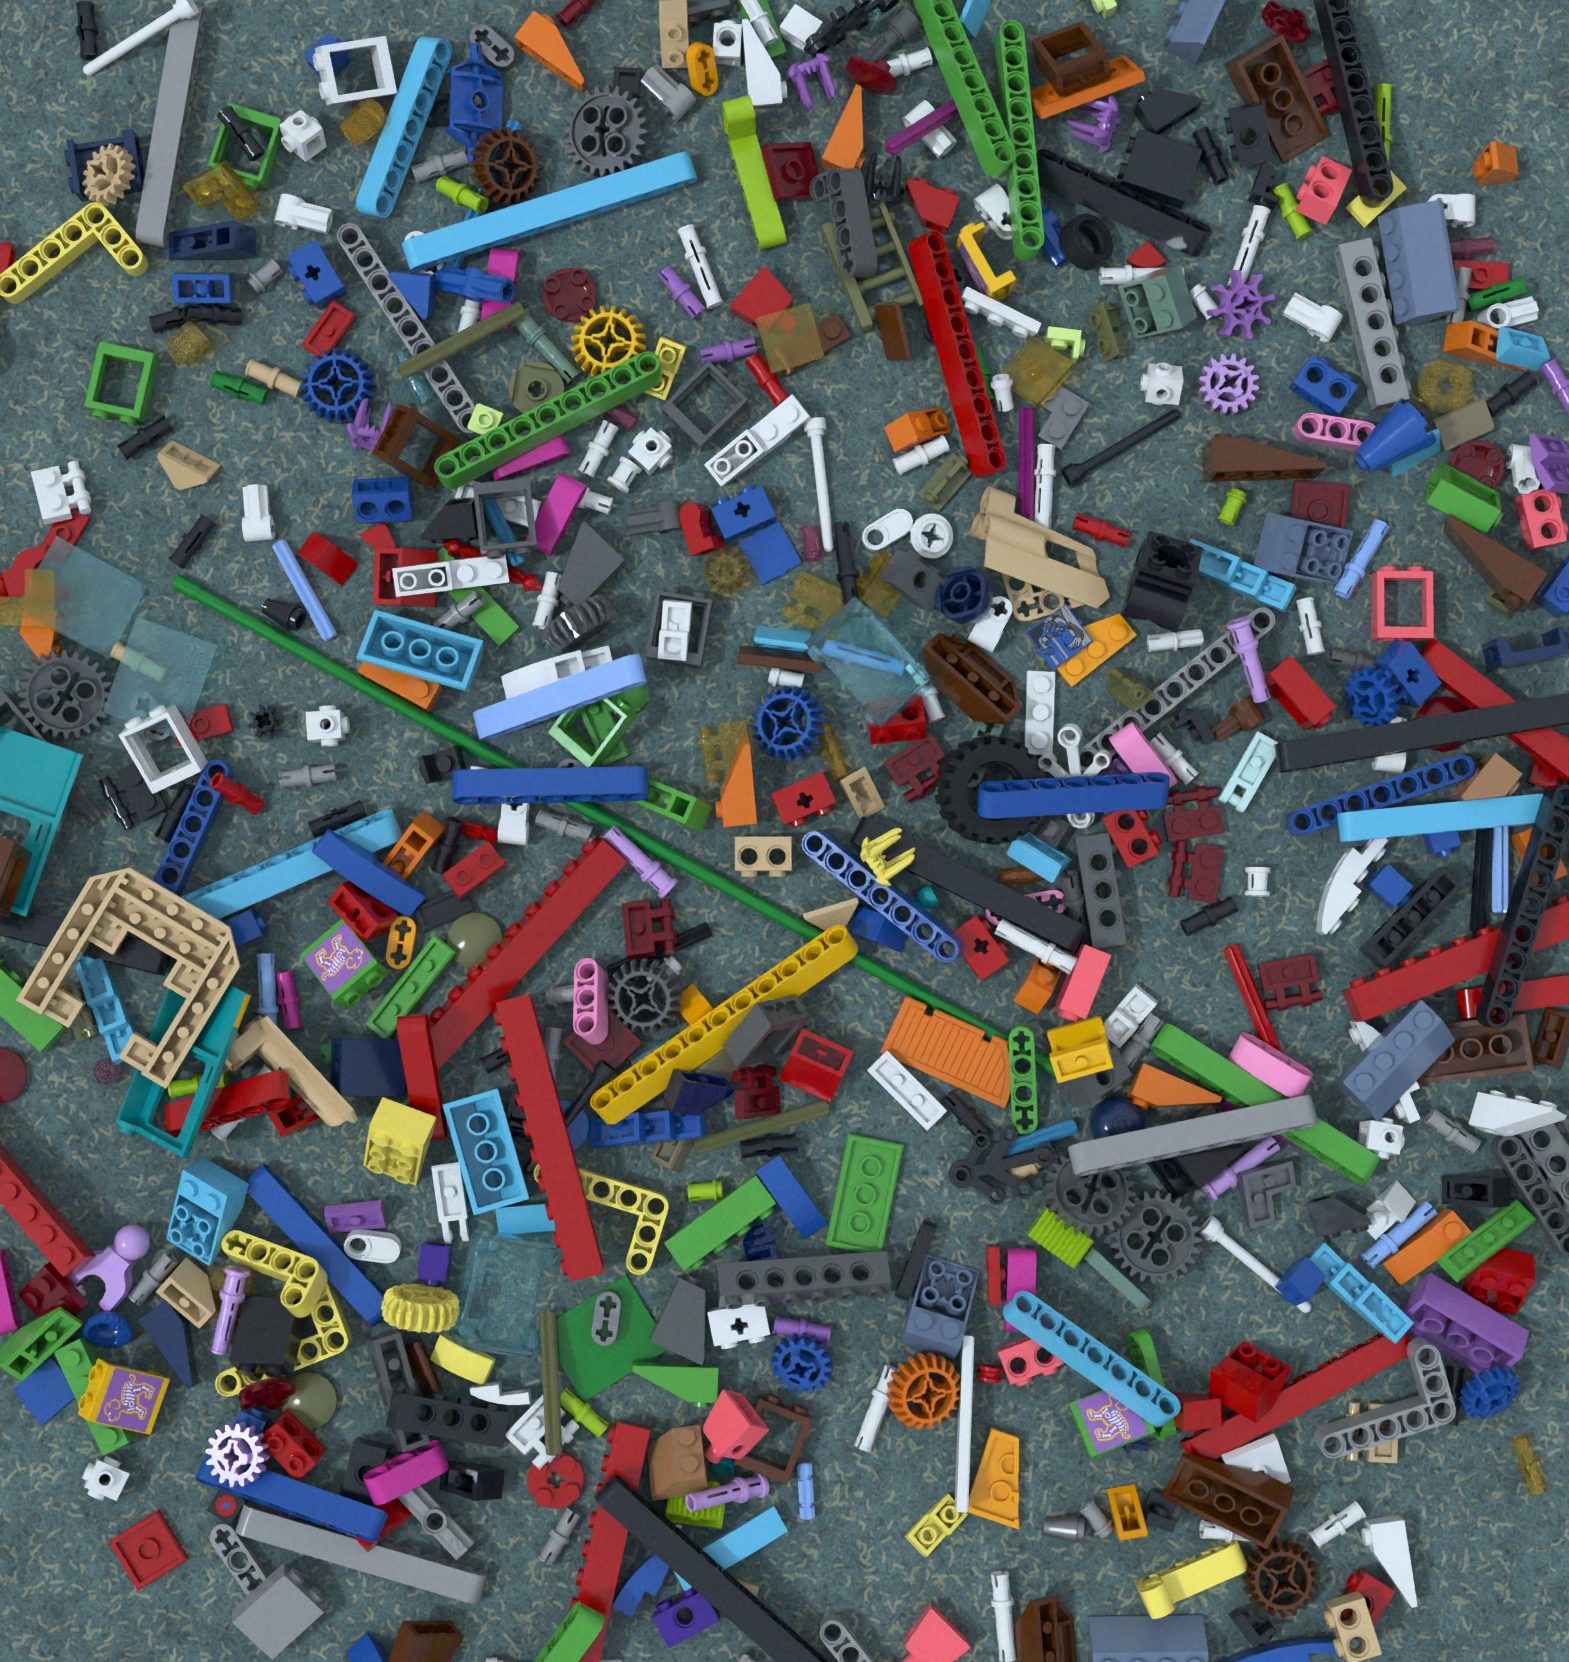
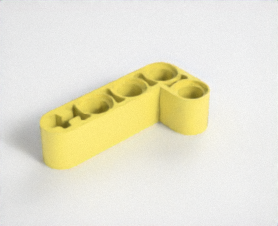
M238 1230L230 1231L223 1237L221 1242L222 1249L235 1263L286 1282L280 1298L282 1304L292 1315L302 1318L308 1316L313 1311L328 1280L326 1271L315 1259ZM263 1253H266L265 1257L259 1260V1257ZM291 1261L290 1265L283 1269V1266ZM315 1271L312 1277L307 1278L310 1272ZM302 1296L300 1302L293 1305L294 1301Z
M1231 1540L1230 1543L1224 1542L1201 1553L1202 1556L1195 1558L1193 1556L1175 1564L1176 1567L1170 1570L1168 1567L1149 1575L1150 1579L1145 1581L1143 1579L1138 1580L1135 1585L1151 1619L1167 1616L1175 1610L1174 1603L1244 1573L1248 1564L1238 1540Z

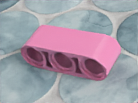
M1306 413L1294 424L1293 434L1302 443L1356 451L1362 443L1357 438V432L1362 431L1368 436L1376 426L1366 421ZM1303 422L1312 425L1314 431L1312 434L1303 431ZM1329 428H1338L1340 430L1341 437H1332L1329 432Z
M1134 722L1129 723L1109 737L1113 747L1133 773L1159 772L1166 774L1170 778L1169 788L1178 783L1171 769Z
M585 958L577 963L574 970L573 1027L575 1032L590 1044L597 1045L603 1042L608 1034L609 999L607 994L609 993V976L607 971L595 960ZM594 998L593 1002L588 1005L589 1001ZM594 1024L593 1028L588 1032L589 1027Z
M1245 1032L1241 1033L1228 1057L1233 1064L1289 1098L1302 1096L1313 1077V1073L1305 1066L1259 1038Z

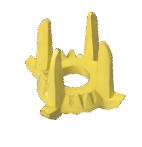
M900 828L892 829L872 841L866 837L861 846L860 857L862 861L868 863L873 873L877 876L875 880L883 886H891L888 880L911 864L915 857L913 854L915 848L913 847L888 862L884 860L886 855H882V852L901 838V835H898L902 832Z

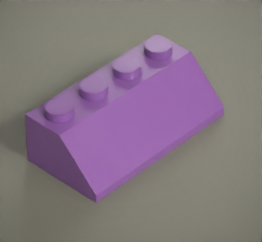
M1431 1272L1415 1286L1401 1309L1414 1322L1407 1330L1408 1333L1417 1338L1427 1339L1438 1351L1479 1375L1483 1374L1485 1368L1492 1370L1496 1365L1500 1369L1504 1366H1507L1509 1369L1523 1357L1529 1334L1528 1330Z

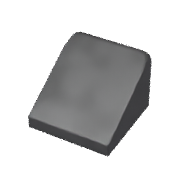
M1046 815L1034 835L1060 852H1063L1076 829L1070 823L1055 815Z

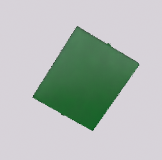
M627 1275L556 1318L559 1367L564 1370L583 1402L632 1372V1361L649 1362L668 1350L649 1340L656 1323L650 1315V1309L645 1307ZM612 1290L619 1294L622 1302L618 1334L612 1344L601 1346L593 1340L591 1332L595 1302L601 1292ZM607 1296L605 1301H601V1305L605 1306V1315L609 1316L611 1308L616 1307L617 1304L612 1302L611 1296ZM604 1320L602 1328L597 1329V1333L601 1334V1339L606 1340L608 1335H613V1331L608 1330V1320Z

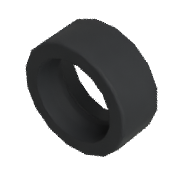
M1088 213L1080 214L1061 229V248L1067 259L1077 268L1086 271L1095 269L1112 255V236L1106 225L1095 215ZM1079 231L1089 238L1094 248V253L1089 251L1082 243Z

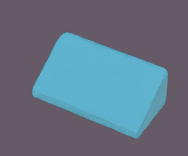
M991 0L966 1L959 18L966 35L976 38Z
M1501 326L1499 328L1496 360L1498 362L1530 370H1539L1541 366L1551 359L1543 337Z
M1438 429L1427 433L1429 435L1433 432L1436 442L1432 446L1387 466L1393 477L1440 452L1441 442Z
M757 625L754 645L808 653L812 634L805 631Z
M1030 832L1024 836H1017L1007 851L1009 857L1051 883L1058 879L1059 875L1072 861L1070 857Z
M546 1203L509 1205L496 1209L499 1235L555 1231L556 1227L554 1219L549 1221L547 1217Z

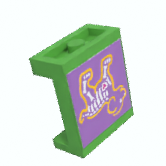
M340 919L300 954L331 998L344 1009L357 1004L363 995L379 985L383 978L389 974L387 969L378 962L365 943L343 919Z
M1104 1390L1069 1403L1070 1412L1091 1462L1101 1459L1102 1455L1146 1437H1155L1154 1428L1158 1426L1150 1424Z

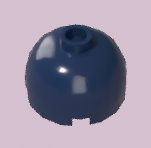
M963 566L951 570L946 575L948 578L945 580L946 582L943 587L941 583L937 587L935 597L937 608L945 617L959 624H973L980 621L988 614L992 607L994 595L992 585L980 571L973 567Z
M1113 1095L1105 1097L1103 1101L1094 1106L1090 1113L1089 1127L1091 1136L1095 1140L1145 1129L1146 1120L1143 1110L1133 1104V1100L1126 1096Z

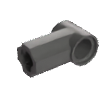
M676 500L664 501L655 504V507L626 511L629 535L652 532L666 534L668 530L674 529L675 532L682 531L679 519L680 502Z

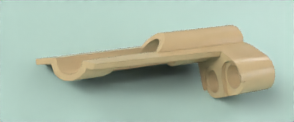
M988 486L980 501V512L976 515L970 530L972 537L986 542L984 567L1095 609L1110 597L1105 580L1098 573L1096 556L1092 548L1014 513L1016 496ZM1046 541L1075 551L1080 569L1049 558L1046 552Z
M258 1015L237 1032L225 1062L232 1072L240 1071V1067L248 1060L251 1061L258 1054L274 1071L288 1073L289 1085L328 1126H338L345 1121L352 1123L358 1121L354 1109L268 1016L262 1017Z

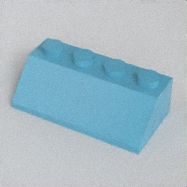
M374 610L356 658L362 662L466 691L475 680L483 658V640Z
M498 1088L443 1104L473 1214L477 1215L529 1199Z

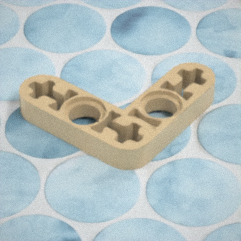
M1000 573L1007 599L1012 604V615L1018 622L1027 623L1048 617L1064 605L1063 596L1048 590L1033 593L1031 584L1024 582L1023 589L1015 591L1009 586L1011 576ZM1055 595L1059 600L1058 607L1054 610L1047 609L1043 602L1045 596ZM1034 598H1038L1039 608L1042 611L1041 614L1037 613L1038 608L1030 610L1028 617H1025L1023 613L1018 614L1017 609L1021 607L1022 602H1025L1026 606H1031L1036 603ZM1072 599L1067 600L1070 610L1085 605Z

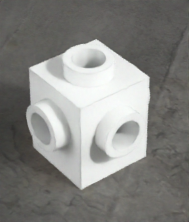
M299 110L280 124L282 144L289 152H295L305 162L327 147L320 123L313 116L309 117L302 110Z
M1149 363L1147 374H1142L1140 391L1145 392V402L1155 405H1179L1183 386L1182 366H1173L1167 363Z
M652 428L647 432L643 430L634 438L632 442L634 446L628 451L629 457L651 476L658 467L663 469L672 459L670 455L673 452L670 445L672 440L661 430L658 432ZM650 448H656L654 451H649Z
M320 706L319 711L306 712L308 741L312 743L321 742L322 747L338 746V741L346 740L345 733L350 732L348 716L344 717V712L341 710H336V706ZM331 722L330 728L326 730L327 724Z
M1382 1117L1378 1121L1360 1122L1358 1143L1377 1155L1379 1159L1389 1160V1156L1399 1155L1400 1150L1404 1146L1403 1126L1394 1125L1393 1119Z
M105 1456L104 1460L97 1458L94 1464L89 1462L82 1479L86 1480L84 1487L89 1489L87 1493L89 1496L101 1501L106 1496L117 1501L130 1473L119 1468L121 1462ZM108 1474L109 1479L107 1482H99L101 1475Z

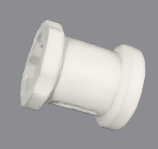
M621 456L619 459L620 465L613 476L608 477L607 482L624 493H628L629 485L636 474L641 473L642 469L629 459Z
M1245 868V872L1248 873V889L1245 891V896L1270 897V892L1267 891V879L1271 868Z

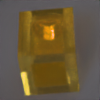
M187 321L165 341L171 348L167 353L178 365L184 362L188 368L214 347L192 321Z

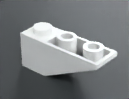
M1490 1090V1094L1477 1093L1468 1124L1482 1132L1499 1136H1513L1565 1120L1567 1115L1556 1110L1557 1105L1550 1102L1540 1101L1538 1105L1533 1104L1532 1100L1526 1097L1515 1095L1514 1099H1510L1504 1093Z

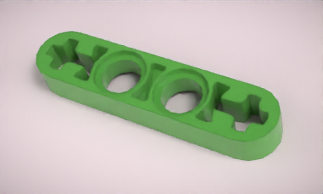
M1017 1024L1012 1027L1009 1033L1012 1124L1018 1129L1020 1134L1026 1135L1035 1131L1038 1124L1035 1036L1030 1026ZM1019 1031H1024V1035L1030 1037L1025 1039V1051L1013 1053V1050L1019 1051V1040L1014 1039V1037L1018 1036ZM1026 1058L1031 1063V1068L1027 1072H1019L1014 1065L1016 1060ZM1020 1086L1029 1087L1032 1090V1096L1027 1100L1019 1099L1016 1095L1017 1088ZM1033 1105V1108H1027L1028 1119H1033V1121H1030L1027 1127H1023L1022 1122H1017V1120L1022 1118V1107Z
M1143 1328L1128 1333L1127 1345L1133 1366L1165 1388L1150 1334ZM1174 1418L1165 1425L1154 1428L1157 1440L1162 1441L1175 1436L1176 1426Z

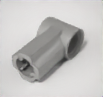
M658 64L648 69L641 79V84L660 102L661 107L666 113L669 111L673 115L672 119L678 121L697 102L695 96L685 85L677 84Z

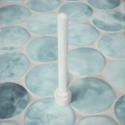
M176 0L173 9L83 67L84 74L87 76L93 75L179 18L182 20L185 18L190 19L197 15L199 11L193 0Z
M824 417L809 418L803 425L804 432L807 433L808 438H811L823 548L826 552H831L834 549V539L822 436H824V431L826 430V421Z
M1213 1215L1210 1216L1201 1226L1202 1230L1198 1233L1206 1240L1211 1239L1213 1242H1219L1276 1289L1274 1286L1280 1278L1224 1233V1228L1221 1226L1222 1223ZM1308 1301L1296 1306L1304 1313L1311 1311V1304Z

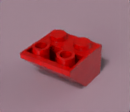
M375 547L373 604L380 606L436 608L437 592L396 597L392 568L438 562V552Z
M801 1028L779 1080L827 1102H831L854 1051Z
M1503 1247L1465 1277L1462 1291L1494 1311L1516 1315L1536 1281L1533 1254Z
M1243 1341L1210 1370L1208 1396L1222 1397L1225 1406L1257 1423L1273 1408L1291 1372V1367Z

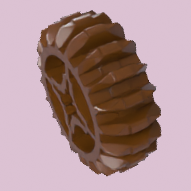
M509 127L503 128L502 131L499 128L492 129L491 134L489 132L482 135L483 140L475 142L478 150L470 152L476 158L475 161H471L468 164L470 167H475V172H472L470 177L478 178L479 180L474 187L476 189L484 187L482 196L489 197L491 195L493 203L501 201L502 205H508L511 201L512 204H517L520 202V198L522 200L528 199V191L535 192L537 190L533 182H540L542 180L536 174V171H542L543 169L536 162L542 156L540 154L534 155L533 152L536 150L537 145H528L530 140L528 135L521 137L520 130H513L511 132ZM500 144V150H497L495 160L489 161L491 152ZM515 150L518 152L521 161L517 159ZM504 163L508 166H513L515 168L507 169L503 166H497V164ZM490 171L495 174L497 183L493 180ZM522 172L520 181L512 188L516 174Z
M1275 1538L1274 1546L1272 1547L1270 1543L1269 1547L1263 1551L1256 1545L1254 1547V1550L1258 1553L1256 1557L1252 1554H1247L1246 1557L1252 1564H1248L1245 1571L1250 1574L1241 1576L1242 1582L1248 1584L1243 1590L1246 1594H1252L1249 1601L1252 1604L1258 1603L1257 1608L1260 1612L1268 1608V1614L1274 1617L1278 1610L1281 1618H1285L1289 1609L1291 1614L1296 1616L1297 1610L1295 1607L1300 1606L1303 1610H1306L1307 1606L1304 1600L1314 1601L1315 1598L1309 1592L1310 1590H1319L1318 1585L1312 1582L1320 1579V1575L1313 1571L1318 1565L1315 1561H1309L1312 1555L1309 1551L1303 1552L1304 1547L1300 1543L1293 1547L1291 1539H1287L1283 1545L1280 1538ZM1288 1556L1287 1559H1283L1277 1565L1267 1563L1272 1558ZM1297 1561L1302 1570L1300 1585L1293 1580V1573L1296 1570L1294 1566ZM1261 1570L1268 1576V1583L1265 1586L1267 1590L1264 1594H1262L1259 1586ZM1271 1572L1275 1573L1276 1575L1279 1573L1282 1575L1283 1572V1575L1286 1577L1290 1584H1288L1285 1581L1281 1583L1280 1580L1278 1583V1581L1275 1579V1576ZM1284 1591L1294 1593L1285 1599H1274L1275 1596L1278 1597Z

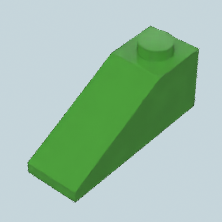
M649 778V798L641 801H630L698 832L702 831L712 809V806L698 798Z
M58 1307L23 1326L0 1347V1367L22 1382L82 1326V1321L62 1307Z
M632 1361V1372L687 1402H693L695 1407H710V1403H716L719 1370L717 1364L700 1365L697 1363Z

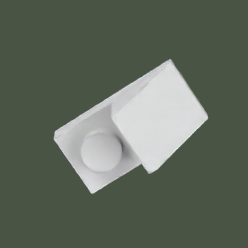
M1397 1180L1365 1208L1374 1215L1375 1220L1366 1231L1375 1240L1396 1221L1402 1223L1416 1203Z

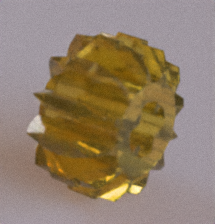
M373 98L363 99L350 109L341 120L340 129L343 131V135L349 141L351 140L354 145H360L366 140H370L386 123L387 114L384 112V108Z
M720 548L721 557L718 558L712 552L710 553V558L714 563L704 562V567L711 571L703 573L704 579H712L708 583L709 589L714 588L717 584L719 585L717 589V594L722 595L724 587H728V594L730 596L733 595L732 586L734 585L738 590L742 591L744 587L739 580L749 581V576L742 572L750 570V565L741 564L745 560L744 554L739 555L736 559L734 558L736 555V549L734 548L730 550L729 556L725 555L724 548ZM721 567H732V576L729 577L727 574L721 576Z

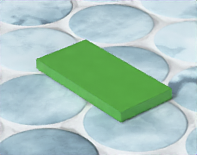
M848 1133L825 1243L826 1246L860 1253L882 1251L904 1145Z

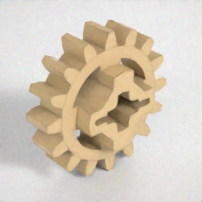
M109 143L108 147L103 145L100 147L99 154L95 151L93 152V160H87L88 170L83 171V175L87 177L82 182V185L87 187L84 194L88 195L90 200L104 206H108L109 202L115 205L117 197L124 198L123 191L126 189L130 190L129 180L134 179V175L130 174V172L135 168V165L131 163L133 156L128 154L127 150Z

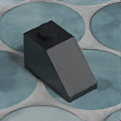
M1159 89L1153 94L1149 91L1137 100L1138 103L1134 113L1146 131L1160 135L1198 111L1202 101L1196 96Z
M1442 1175V1204L1488 1208L1510 1206V1178Z
M447 1461L449 1469L441 1474L440 1490L473 1501L502 1499L504 1469L487 1464Z

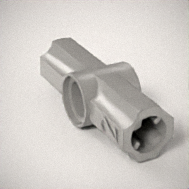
M423 1485L397 1497L422 1523L424 1531L433 1535L456 1560L475 1542L450 1515L448 1508L440 1504ZM431 1513L440 1514L443 1518V1524H432L429 1515Z

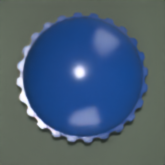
M103 1311L92 1315L85 1321L82 1334L91 1344L116 1348L130 1342L132 1329L131 1325L122 1315Z

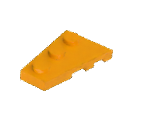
M1120 613L1084 626V630L1093 642L1055 668L1070 688L1137 636Z
M992 1427L990 1428L969 1492L967 1511L968 1513L1019 1529L1018 1436Z

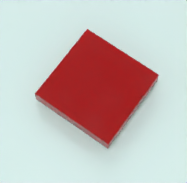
M160 1510L155 1511L108 1541L137 1590L145 1587L188 1559Z

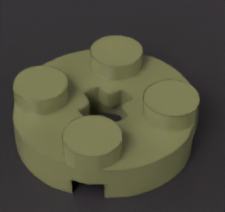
M530 362L512 375L508 391L515 409L524 414L563 394L565 386L560 374L551 365L543 362ZM536 384H541V389L545 390L539 397H534L533 393L529 392V389L535 388Z

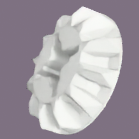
M924 514L915 520L913 527L910 529L911 539L909 542L913 545L914 552L924 558H938L944 555L952 545V527L941 515ZM932 528L933 534L940 538V540H932L929 544L927 543L928 538L924 537L922 533L930 532Z

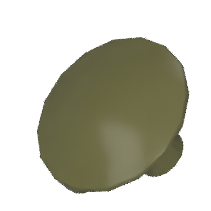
M472 912L458 918L453 922L447 937V944L458 952L454 957L455 961L467 968H472L475 964L480 965L487 957L485 954L494 943L499 944L503 940L501 927L493 918L483 913Z
M308 1371L293 1377L290 1381L294 1382L296 1392L283 1400L282 1412L288 1408L308 1430L321 1427L331 1419L336 1410L338 1396L335 1388L327 1378L318 1373Z

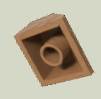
M1497 753L1480 757L1475 764L1474 773L1469 778L1462 780L1446 801L1458 802L1510 796L1519 787L1518 779L1522 773Z
M700 1425L673 1428L647 1445L652 1501L683 1497L690 1493L709 1489L706 1457L704 1455V1440Z

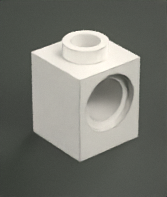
M795 4L780 25V35L805 52L806 39L815 32L821 33L823 22Z
M731 20L714 23L713 51L716 65L740 66L742 24H737ZM730 38L734 41V44L724 46L720 42L723 39Z

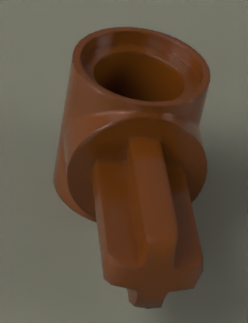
M1248 695L1229 708V716L1214 725L1211 731L1215 736L1214 739L1221 742L1238 729L1246 732L1264 720L1266 716L1259 706L1253 702L1252 696Z

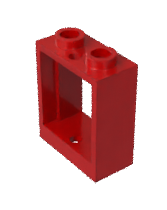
M1292 656L1281 661L1265 675L1269 692L1303 731L1310 727L1315 730L1333 717L1329 712L1336 706Z

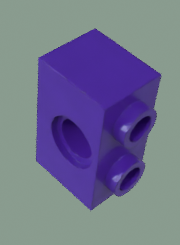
M693 1587L687 1591H681L682 1596L673 1601L671 1598H667L656 1605L657 1610L653 1612V1619L668 1648L720 1621L718 1609ZM687 1607L692 1610L693 1615L689 1619H682L677 1611L680 1608Z

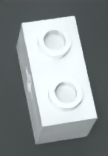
M754 1304L743 1305L738 1309L715 1307L707 1311L714 1346L720 1345L721 1349L738 1346L737 1341L747 1339L749 1343L761 1342L766 1340V1335H770L765 1307H756ZM736 1318H741L742 1322L748 1323L744 1325L743 1331H738L737 1327L731 1326L735 1324Z

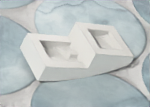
M663 600L662 624L659 632V659L687 660L692 602Z
M1135 984L1103 1022L1108 1039L1120 1048L1136 1031L1144 1018L1153 1010L1158 1001L1139 985Z
M501 1381L489 1382L484 1385L474 1384L470 1388L471 1395L497 1404L524 1405L530 1404L532 1401L531 1388L502 1392Z

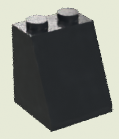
M1209 1104L1199 1108L1183 1121L1220 1112ZM1241 1143L1152 1161L1148 1162L1147 1165L1174 1199L1201 1189L1245 1149Z

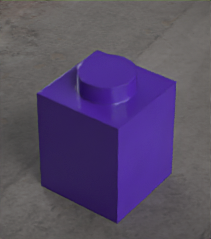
M433 1242L422 1243L417 1279H425L424 1284L440 1286L442 1281L446 1282L450 1274L453 1245Z

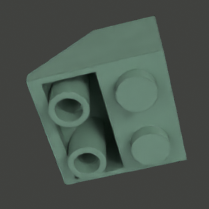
M1180 264L1155 270L1118 286L1135 339L1181 329L1197 317Z

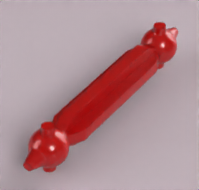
M458 538L442 543L447 548L449 556L460 555L463 559L483 557L480 550L472 546H463V543L458 541ZM507 564L510 582L522 584L525 592L542 591L543 586L539 583L536 574L525 575L522 570Z

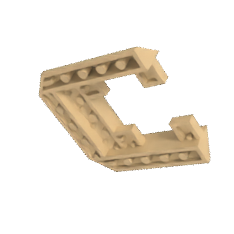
M131 867L92 876L88 879L16 1001L40 1015L45 1014L67 1028L72 1027L86 1002L64 990L63 987L90 942L114 955L128 932L133 933L177 960L163 985L183 996L186 1000L159 1045L134 1032L119 1058L142 1071L141 1074L166 1089L241 967L231 927Z

